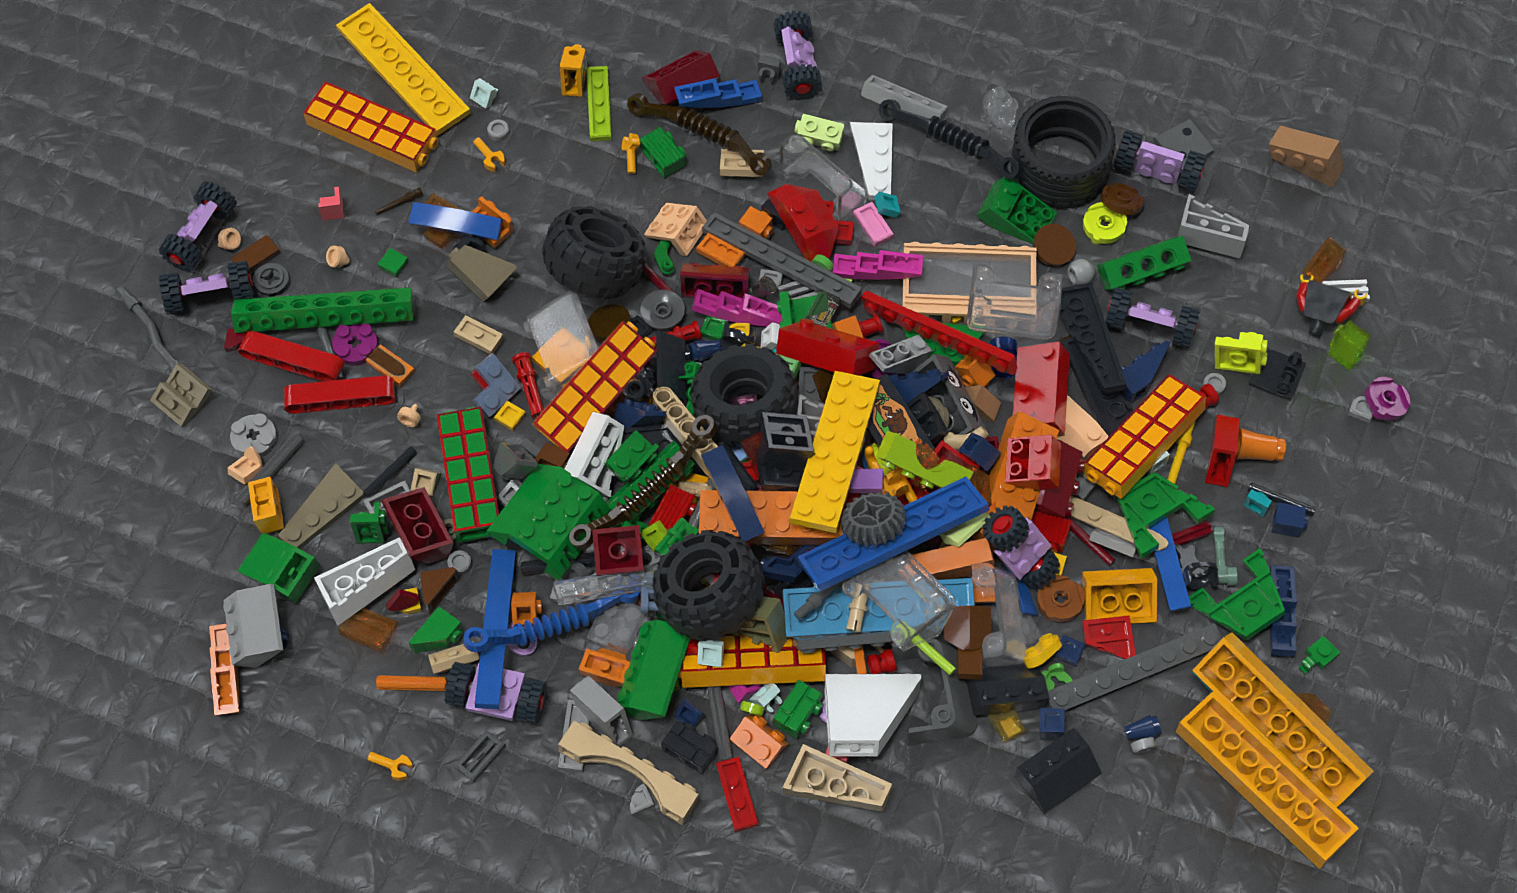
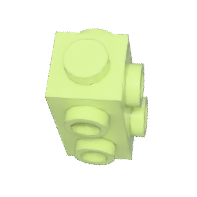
M803 114L801 121L797 120L794 132L797 133V141H800L803 145H817L826 151H839L844 133V124Z

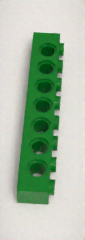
M412 287L238 299L233 302L231 316L235 333L411 321L414 315V300Z

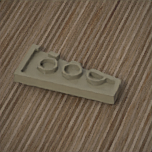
M335 463L279 533V539L301 549L366 496L355 482Z

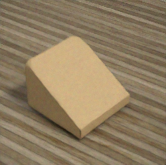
M415 468L410 491L425 487L428 495L433 496L440 472Z

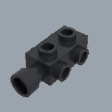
M646 364L628 382L623 393L629 399H635L637 402L642 397L647 399L657 386L655 384L657 379L655 369Z

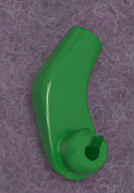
M661 240L654 251V259L661 273L670 275L675 270L674 263L668 256L671 241Z

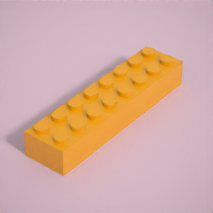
M1232 632L1223 637L1192 670L1215 694L1336 807L1342 804L1374 772Z
M1213 691L1179 722L1176 733L1319 869L1351 840L1359 829Z

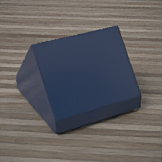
M686 698L682 700L674 715L682 724L688 722L695 728L706 717L700 709Z

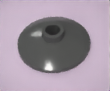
M657 290L644 298L641 303L640 312L642 319L647 325L654 329L665 330L680 323L685 313V306L683 300L676 293L669 290ZM666 312L667 314L660 315L659 313Z

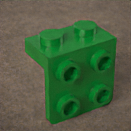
M788 291L779 293L780 301H777V308L779 314H782V321L779 322L780 328L800 322L801 319H809L810 317L830 312L828 296L826 294L792 299ZM830 318L826 327L832 329V322Z

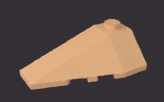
M1067 395L1065 434L1058 435L1057 439L1082 451L1083 460H1087L1109 436L1086 411Z

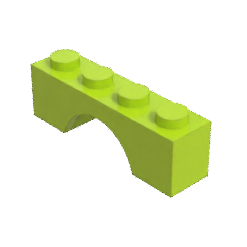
M890 431L886 432L875 456L883 460V466L895 470V467L902 470V475L913 480L917 477L921 479L920 484L931 489L934 486L942 488L963 477H967L970 480L973 471L948 460H943L934 468L925 469L917 459L916 443Z

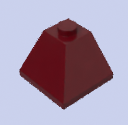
M639 525L592 530L596 576L644 572Z

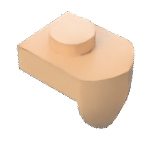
M250 446L245 449L243 457L227 468L228 475L245 485L261 470L262 461L255 448Z

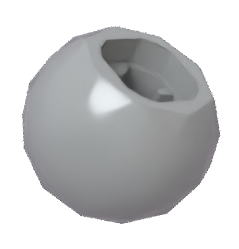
M1077 259L1068 267V276L1073 285L1091 283L1095 277V269L1088 260Z

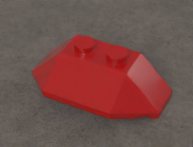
M785 184L768 192L769 199L804 258L810 262L816 255H823L829 259L839 225L818 190Z

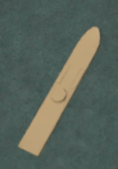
M1072 497L1071 503H1074L1072 518L1134 544L1123 517L1077 497ZM1147 529L1159 543V549L1155 551H1161L1168 547L1169 543L1166 538L1151 529Z

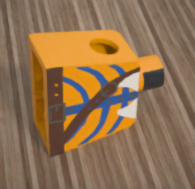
M575 44L572 47H564L560 62L561 93L566 96L583 97L587 73L586 49L579 44ZM573 72H576L575 79L570 77Z

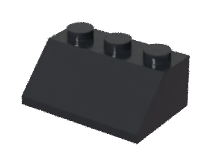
M656 331L657 388H670L686 407L688 402L686 397L688 390L687 381L679 379V376L686 375V361H691L690 348H686L684 339L662 331Z
M1025 664L982 668V679H966L974 716L1040 709L1050 699L1045 676L1037 667L1027 668Z
M1072 728L1018 766L1014 778L1045 815L1100 776L1102 772L1090 746L1078 731Z

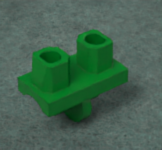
M681 517L667 531V535L655 547V551L661 556L666 555L669 552L668 548L675 542H681L685 539V536L692 533L694 535L699 534V529Z

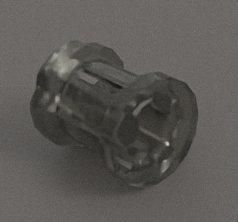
M764 276L756 286L748 289V294L765 300L768 295H772L777 291V287L770 277Z

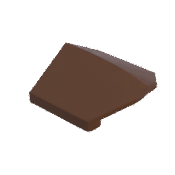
M972 605L943 607L944 640L961 650H977L992 639L991 607Z

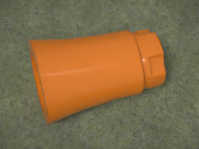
M1239 428L1236 460H1283L1286 451L1285 439Z

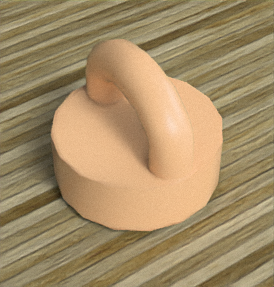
M234 228L223 229L218 235V246L225 250L236 249L241 243L240 233Z
M330 246L326 253V261L330 267L340 268L343 265H348L350 262L342 246Z
M413 404L411 408L402 407L397 414L398 420L407 427H416L421 419L420 415L416 412L418 405Z

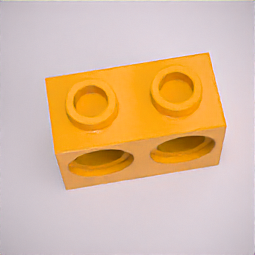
M266 477L248 482L253 521L261 534L284 529L279 491L272 478Z

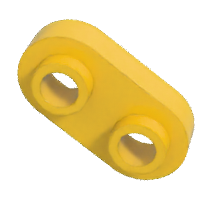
M1045 634L1039 638V642L1035 646L1025 651L1022 659L1027 668H1034L1043 664L1062 647L1058 635Z

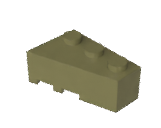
M763 596L760 607L755 608L753 618L749 622L746 621L740 626L741 629L733 633V635L739 636L743 634L752 638V643L759 645L762 642L772 646V651L779 653L789 639L785 636V613L780 599Z

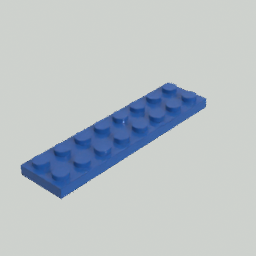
M963 477L903 506L906 513L905 528L901 530V535H895L894 541L888 540L886 545L880 543L877 548L875 545H870L866 548L864 544L858 546L857 543L851 542L846 537V534H843L799 555L798 560L820 592L990 511L988 503L967 477Z

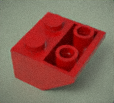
M1053 435L1008 438L1005 483L1035 490L1059 488L1061 443Z

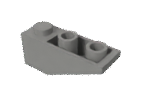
M919 335L874 351L870 353L869 357L882 372L906 374L914 371L925 362L932 350Z

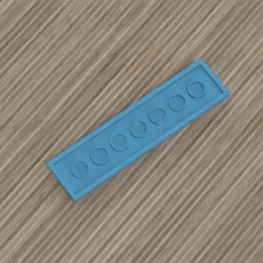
M972 578L868 584L871 586L866 602L868 609L863 616L861 632L898 630L897 626L902 621L911 629L943 628V607L974 606ZM855 585L839 586L822 601L821 606L816 610L812 609L801 620L794 616V612L806 603V599L812 593L816 594L818 589L816 587L783 589L786 638L855 633L853 630H846L850 614L848 607L849 603H852Z

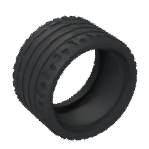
M1049 97L1034 103L1033 106H1030L1022 114L1015 130L1011 156L1019 158L1023 165L1022 173L1015 178V181L1049 207H1076L1091 201L1092 198L1098 196V193L1103 190L1111 169L1116 135L1110 119L1107 118V115L1099 107L1078 97ZM1066 135L1087 144L1093 151L1096 159L1080 169L1061 170L1040 162L1032 153L1030 146L1036 140L1045 136ZM1011 162V171L1013 173L1015 167L1014 164Z

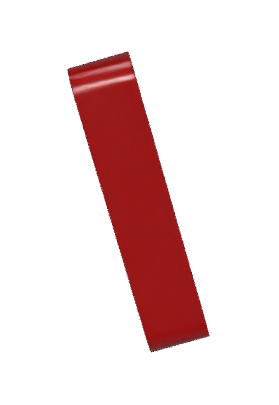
M254 331L246 333L237 350L246 359L320 381L337 380L345 364L344 360L337 355Z
M390 376L292 384L284 388V410L291 414L392 404L395 401L394 379Z

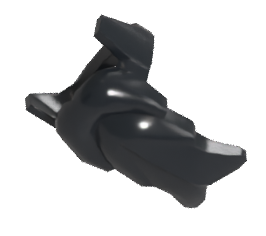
M725 321L720 338V351L727 350L729 346L733 345L740 347L744 343L755 344L756 328H751L749 336H746L739 329L729 328L728 321Z
M1175 544L1185 585L1188 589L1199 590L1202 587L1204 588L1207 581H1210L1213 587L1219 584L1218 566L1215 563L1199 562L1195 556L1194 545L1184 548L1179 544ZM1201 567H1208V569L1204 572Z

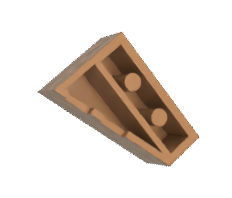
M1279 126L1269 143L1272 159L1332 188L1344 170L1339 140Z

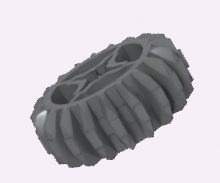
M870 491L868 495L861 493L860 498H853V502L847 503L846 509L842 510L841 523L844 534H846V537L851 542L857 543L858 546L864 544L868 548L870 545H875L877 548L880 543L886 545L888 540H895V535H901V530L905 528L906 513L903 504L896 496H891L889 492L884 495L881 491L877 494H873Z

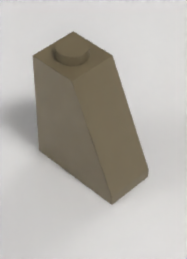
M467 245L460 249L455 247L447 255L450 260L445 264L482 301L489 298L517 268L513 263Z

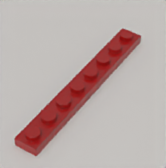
M867 290L861 296L864 309L871 315L877 314L889 323L894 322L907 331L912 330L925 339L937 341L943 347H950L964 356H971L982 364H989L995 367L1000 372H1007L1013 375L1018 369L1015 355Z

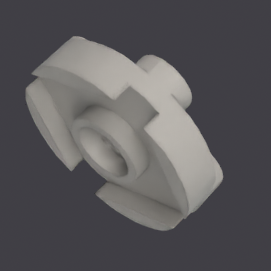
M259 413L245 416L234 422L231 426L230 440L234 450L239 455H244L245 449L252 446L258 452L260 458L264 457L272 450L271 447L277 441L276 429L264 414ZM252 433H259L256 436V440H252L248 436Z

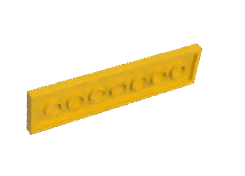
M370 3L336 24L337 30L413 112L426 125L436 129L437 136L471 114L470 108Z
M839 371L834 372L814 437V452L812 457L807 460L790 515L791 524L837 533L842 510L844 509L880 386V380Z

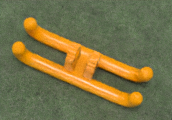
M867 446L865 448V457L870 469H881L875 458L874 449L871 446ZM895 467V470L891 469L887 473L886 478L884 476L883 490L896 497L905 494L909 503L917 500L918 498L906 476L901 474L902 470Z

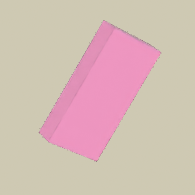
M873 202L853 210L854 217L874 247L894 238L893 232L881 214L878 213Z

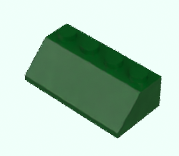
M665 621L644 622L641 626L637 644L631 654L632 659L629 668L624 675L625 680L622 689L617 695V702L624 708L626 715L637 721L665 717L690 637L682 636L675 632Z

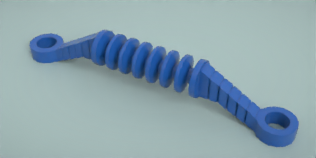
M624 579L620 581L615 590L597 601L586 605L582 603L577 604L576 611L571 606L568 607L567 613L564 609L559 610V617L555 612L550 614V619L547 615H542V623L539 618H533V626L529 620H526L524 628L520 623L507 630H484L479 627H472L464 633L463 643L465 648L471 652L484 650L487 643L499 642V644H520L525 646L527 645V638L531 643H535L536 636L539 640H544V632L547 637H553V629L557 635H560L562 627L565 632H569L571 625L574 629H578L579 622L583 627L588 626L591 619L619 601L628 604L636 602L639 599L641 588L636 581ZM623 589H632L634 593L626 594L623 592ZM476 636L481 638L482 641L474 643L470 641V638Z

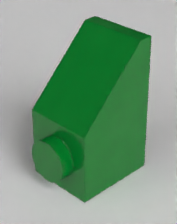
M438 607L409 640L410 648L414 653L448 649L453 643L455 644L461 639L463 635L462 624L441 607Z

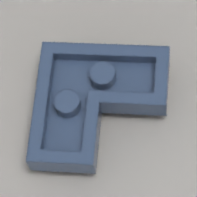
M494 354L488 355L474 368L488 386L472 401L477 407L482 406L483 414L486 417H490L521 387Z

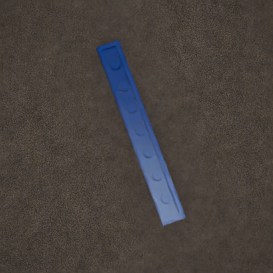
M492 549L484 630L508 629L516 550ZM487 643L486 648L480 652L475 708L499 709L506 644Z

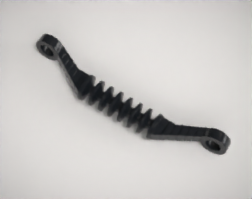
M894 99L884 100L879 106V115L882 119L886 121L899 119L925 129L926 135L933 136L934 139H940L943 143L947 142L949 146H954L958 150L961 149L964 153L968 152V155L975 156L978 160L988 159L999 167L1002 176L1005 178H1016L1022 173L1023 165L1019 158L1014 156L1004 158L990 146L989 140L982 139L978 135L975 136L972 132L968 133L965 129L961 130L959 126H954L953 123H947L944 119L940 120L938 116L926 118L901 109L899 102ZM889 104L893 107L891 116L887 113ZM1010 161L1014 164L1015 167L1013 173H1010L1008 171V164Z

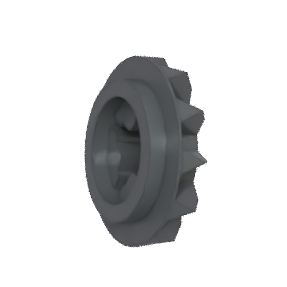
M277 263L262 265L256 270L253 277L255 288L260 293H266L268 296L272 293L279 294L280 290L286 289V284L289 282L287 270ZM273 274L275 280L269 285L268 280H270Z

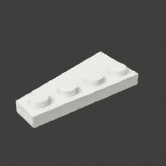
M850 122V130L853 135L869 200H875L874 196L879 191L891 194L892 123Z

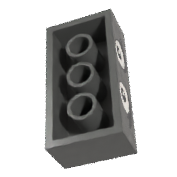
M933 354L914 370L919 371V375L927 374L926 371L932 369H940V372L949 371V377L926 392L928 397L941 400L943 407L947 408L949 413L948 432H952L954 435H965L973 432L980 426L987 431L950 357ZM944 437L935 443L936 447L942 440L944 441Z

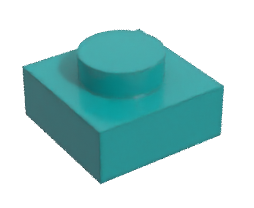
M880 191L874 196L879 214L897 218L901 213L897 196Z
M1252 489L1243 506L1264 518L1272 501L1265 494Z

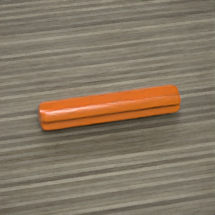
M379 675L376 678V687L379 690L445 691L447 684L446 677Z

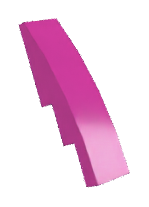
M880 250L879 254L857 252V256L835 254L832 273L849 279L881 280L921 277L924 255Z
M698 289L694 296L692 311L736 323H750V325L768 326L772 322L779 324L782 321V314H779L776 304L746 293L743 298H739L721 291L719 296Z

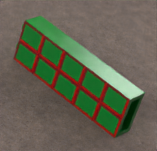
M482 406L436 414L457 543L490 537L486 531L500 512Z

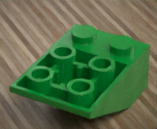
M1002 177L994 182L976 216L992 228L1033 245L1034 235L1041 227L1052 224L1057 212L1012 178Z
M262 533L237 572L260 585L274 584L277 595L296 604L321 565L315 557L266 533Z

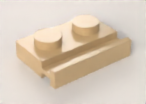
M721 149L720 176L763 177L756 175L738 152ZM752 150L754 154L764 153V150ZM758 160V164L763 168V164Z

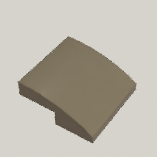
M176 364L167 381L160 382L150 401L178 425L183 427L198 412L213 389L183 364Z

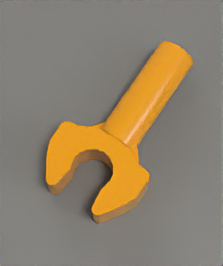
M629 133V137L624 136L622 140V150L627 152L628 174H636L635 150L640 146L638 134Z
M480 137L474 140L473 143L486 157L483 163L487 170L496 172L493 161H499L502 166H505L504 154L501 151L492 152Z
M371 751L368 756V761L389 768L392 772V778L397 781L408 779L406 773L398 771L401 766L413 768L412 762L404 755H400L399 758L392 760Z

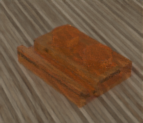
M362 608L342 623L339 627V635L381 652L392 636L394 629L396 630L397 621Z

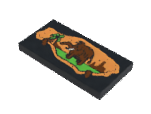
M885 374L878 378L880 386L867 427V431L878 448L886 432L890 431L916 443L918 460L933 452L935 447L888 375Z

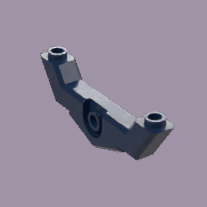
M802 545L789 558L772 556L768 559L765 557L760 562L764 578L794 583L803 574H807L799 563L798 556L820 545Z

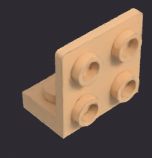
M666 203L654 221L649 225L644 235L646 238L671 241L680 255L687 256L703 234L702 227L707 220L697 206Z

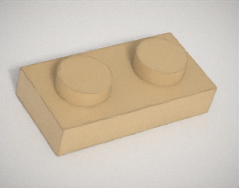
M466 315L454 331L455 337L488 354H493L504 339L502 333Z
M464 644L428 655L433 673L449 671L454 662L469 665L475 660H479L478 653L467 650Z

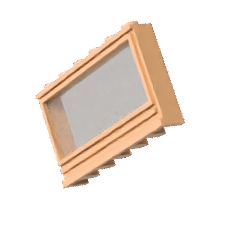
M919 242L904 243L903 253L924 255L921 277L903 278L902 306L926 317H929V315H942L943 323H950L951 316H964L965 324H972L974 317H987L986 323L993 325L997 317L1009 318V325L1015 326L1018 323V318L1030 319V328H1035L1037 318L1036 248L1028 246L1008 247L1006 245L986 246L983 244L963 245L960 243L954 245L941 243L921 244Z

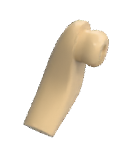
M982 426L972 432L984 439L989 435ZM948 432L944 436V442L955 450H959L971 433L954 435V433Z

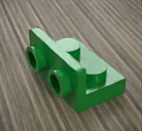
M635 430L604 464L623 483L629 478L634 480L642 472L639 467L644 462L649 464L657 456L654 451L659 446L656 443L652 446Z
M375 502L374 513L359 512L358 514L350 515V524L357 544L385 543V534H389V521L386 520V511L382 510L380 502Z

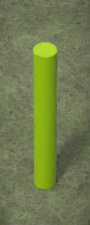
M904 621L899 623L897 629L947 674L952 675L955 672L956 668Z

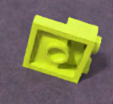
M1240 332L1239 340L1231 337H1216L1215 369L1260 374L1261 367L1266 366L1268 340H1263V335L1254 332Z

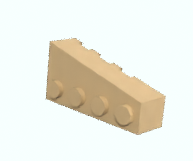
M804 744L782 787L784 794L880 812H883L893 791L891 783Z

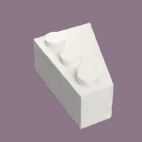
M592 412L565 470L571 473L572 477L586 483L601 495L611 497L610 483L612 476H615V474L604 463L621 446L624 425L607 415Z

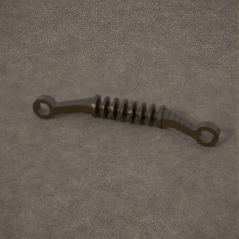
M635 93L627 101V106L634 115L650 114L672 119L676 125H683L684 129H690L693 133L697 132L699 136L704 135L705 139H711L713 143L718 142L719 146H725L727 150L738 152L756 175L763 176L772 168L770 158L764 153L754 154L739 131L732 130L729 126L725 127L723 123H718L714 119L711 120L708 116L704 117L702 113H697L694 109L690 110L689 107L649 103L647 98L641 93ZM636 101L640 104L641 108L637 106ZM758 160L763 164L764 168L758 164Z
M709 415L697 417L693 422L689 436L684 441L680 450L675 453V456L673 455L670 459L668 457L665 459L668 465L667 468L661 464L658 465L661 473L652 471L653 480L645 477L646 486L638 483L639 493L633 489L630 490L633 498L624 496L625 505L617 502V506L607 515L588 524L575 526L569 535L570 542L577 549H586L593 543L592 530L611 528V526H616L627 520H633L631 511L639 514V504L646 508V498L654 501L652 492L661 495L659 486L667 489V479L674 483V473L681 477L684 466L687 465V461L691 458L700 440L710 439L717 431V424ZM703 424H710L707 430L700 431V427ZM581 533H586L584 540L577 541Z

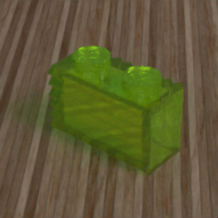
M1349 320L1345 325L1340 324L1334 331V338L1329 343L1331 349L1328 355L1351 370L1361 359L1371 335L1367 334V331H1363V328L1356 326V323H1352V320Z

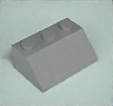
M274 584L237 590L224 599L223 608L226 615V631L229 638V653L232 665L257 668L283 650Z

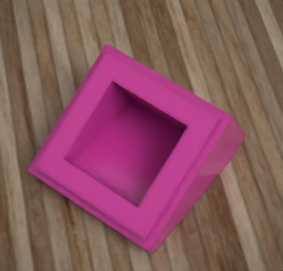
M761 684L730 685L727 687L739 703L755 694L762 686Z

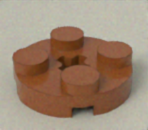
M1057 575L1054 581L1052 579L1049 580L1050 585L1047 586L1044 583V588H1039L1037 605L1048 621L1067 622L1080 615L1085 595L1082 587L1077 582L1069 580L1067 576ZM1058 594H1061L1063 598H1067L1064 603L1055 601Z

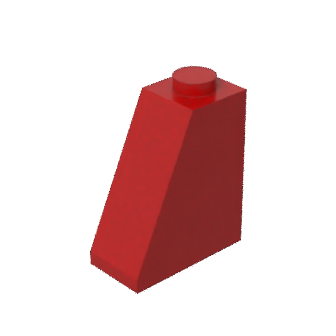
M1217 414L1212 432L1205 483L1228 487L1237 454L1240 418Z

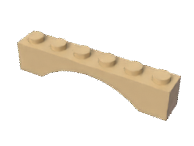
M573 721L558 744L560 753L579 764L606 763L632 773L651 790L662 814L681 825L684 824L698 801V793H696L694 787L686 783L682 785L669 772H660L654 768V764L650 761L638 759L630 749L616 746L608 736L604 734L600 736L594 733L593 729L586 723L581 722L579 724Z

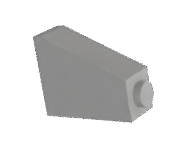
M586 677L570 690L575 705L600 734H604L613 740V744L620 747L633 736L624 708L591 677Z

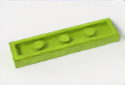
M608 66L587 67L590 142L610 141L612 139Z

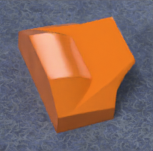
M586 648L578 670L580 674L585 677L589 676L596 682L612 687H622L625 680L624 675L629 668L630 661H627L626 655L605 648H600L596 651Z

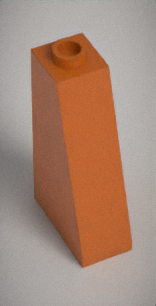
M986 538L966 542L959 547L948 546L905 556V564L901 565L904 579L909 578V582L946 580L995 572L989 542Z

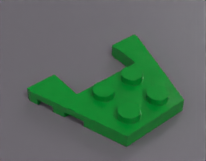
M1155 472L1138 481L1122 499L1117 497L1118 504L1141 559L1159 549V543L1147 530L1180 508H1183L1197 524L1215 513L1213 506L1209 504L1206 506L1198 501L1196 496L1184 493L1179 490V486Z
M1260 548L1243 559V564L1254 575L1255 579L1225 600L1216 604L1203 587L1189 596L1193 609L1245 640H1249L1286 614L1264 554Z

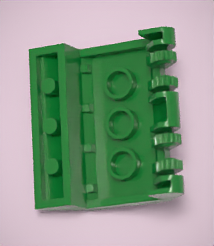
M537 464V467L526 478L486 533L504 545L509 540H512L547 564L545 573L556 580H561L566 570L571 566L565 554L574 560L582 551L570 542L569 535L571 530L577 525H585L590 523V521L598 520V518L607 515L611 510L598 491L572 477L571 473L562 467ZM581 533L577 541L584 540L586 533Z

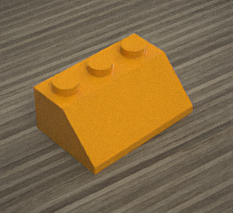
M1152 568L1082 572V589L1085 595L1083 604L1085 620L1130 615L1131 623L1157 622V577Z

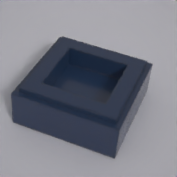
M1063 635L1061 639L1062 647L1055 653L1054 658L1076 667L1085 644Z

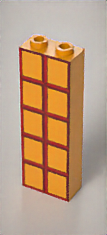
M326 81L303 112L308 126L416 173L421 166L426 164L428 155L432 150L436 149L439 141L435 128Z
M622 321L531 425L556 447L569 452L579 441L592 412L603 414L625 389L628 382L657 352L654 348L656 345L646 336L643 339L637 333L639 331L638 328L631 322L625 323Z
M1168 374L1084 462V476L1090 482L1097 483L1103 487L1109 494L1116 495L1122 499L1205 410L1206 396Z
M725 634L724 638L719 639V641H724L723 664L721 667L698 664V655L686 651L677 677L682 678V688L794 683L798 680L802 682L825 681L824 648H815V652L802 653L801 650H798L793 645L792 637L787 640L781 651L776 653L772 651V646L762 642L759 645L752 643V638L743 634L739 636Z

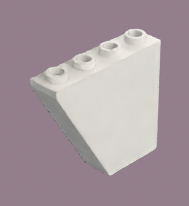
M825 674L824 695L829 756H878L918 697L921 674Z

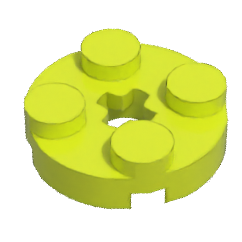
M1102 202L1090 206L1083 219V230L1094 244H1109L1118 241L1124 236L1127 225L1126 215L1111 211ZM1101 220H1105V222H1110V224H1108V226L1101 225Z

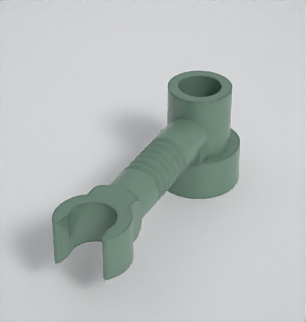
M1214 527L1213 535L1219 584L1237 586V568L1226 566L1224 527Z

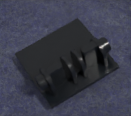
M1267 348L1266 366L1261 367L1260 374H1252L1249 384L1292 400L1306 362L1302 361V355L1299 352H1293V354L1287 356Z

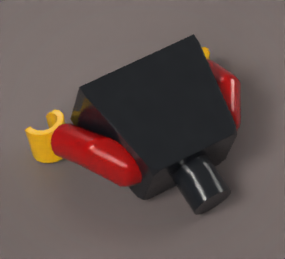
M1301 274L1296 298L1299 310L1303 312V316L1312 319L1308 332L1321 336L1325 324L1335 327L1337 323H1343L1356 312L1360 305L1365 303L1368 294L1366 293L1365 296L1359 297V289H1356L1352 298V293L1316 282L1313 275H1311V279L1304 280V274Z

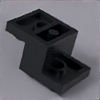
M762 412L760 422L763 437L755 453L761 490L798 492L807 460L812 457L814 452L807 416Z

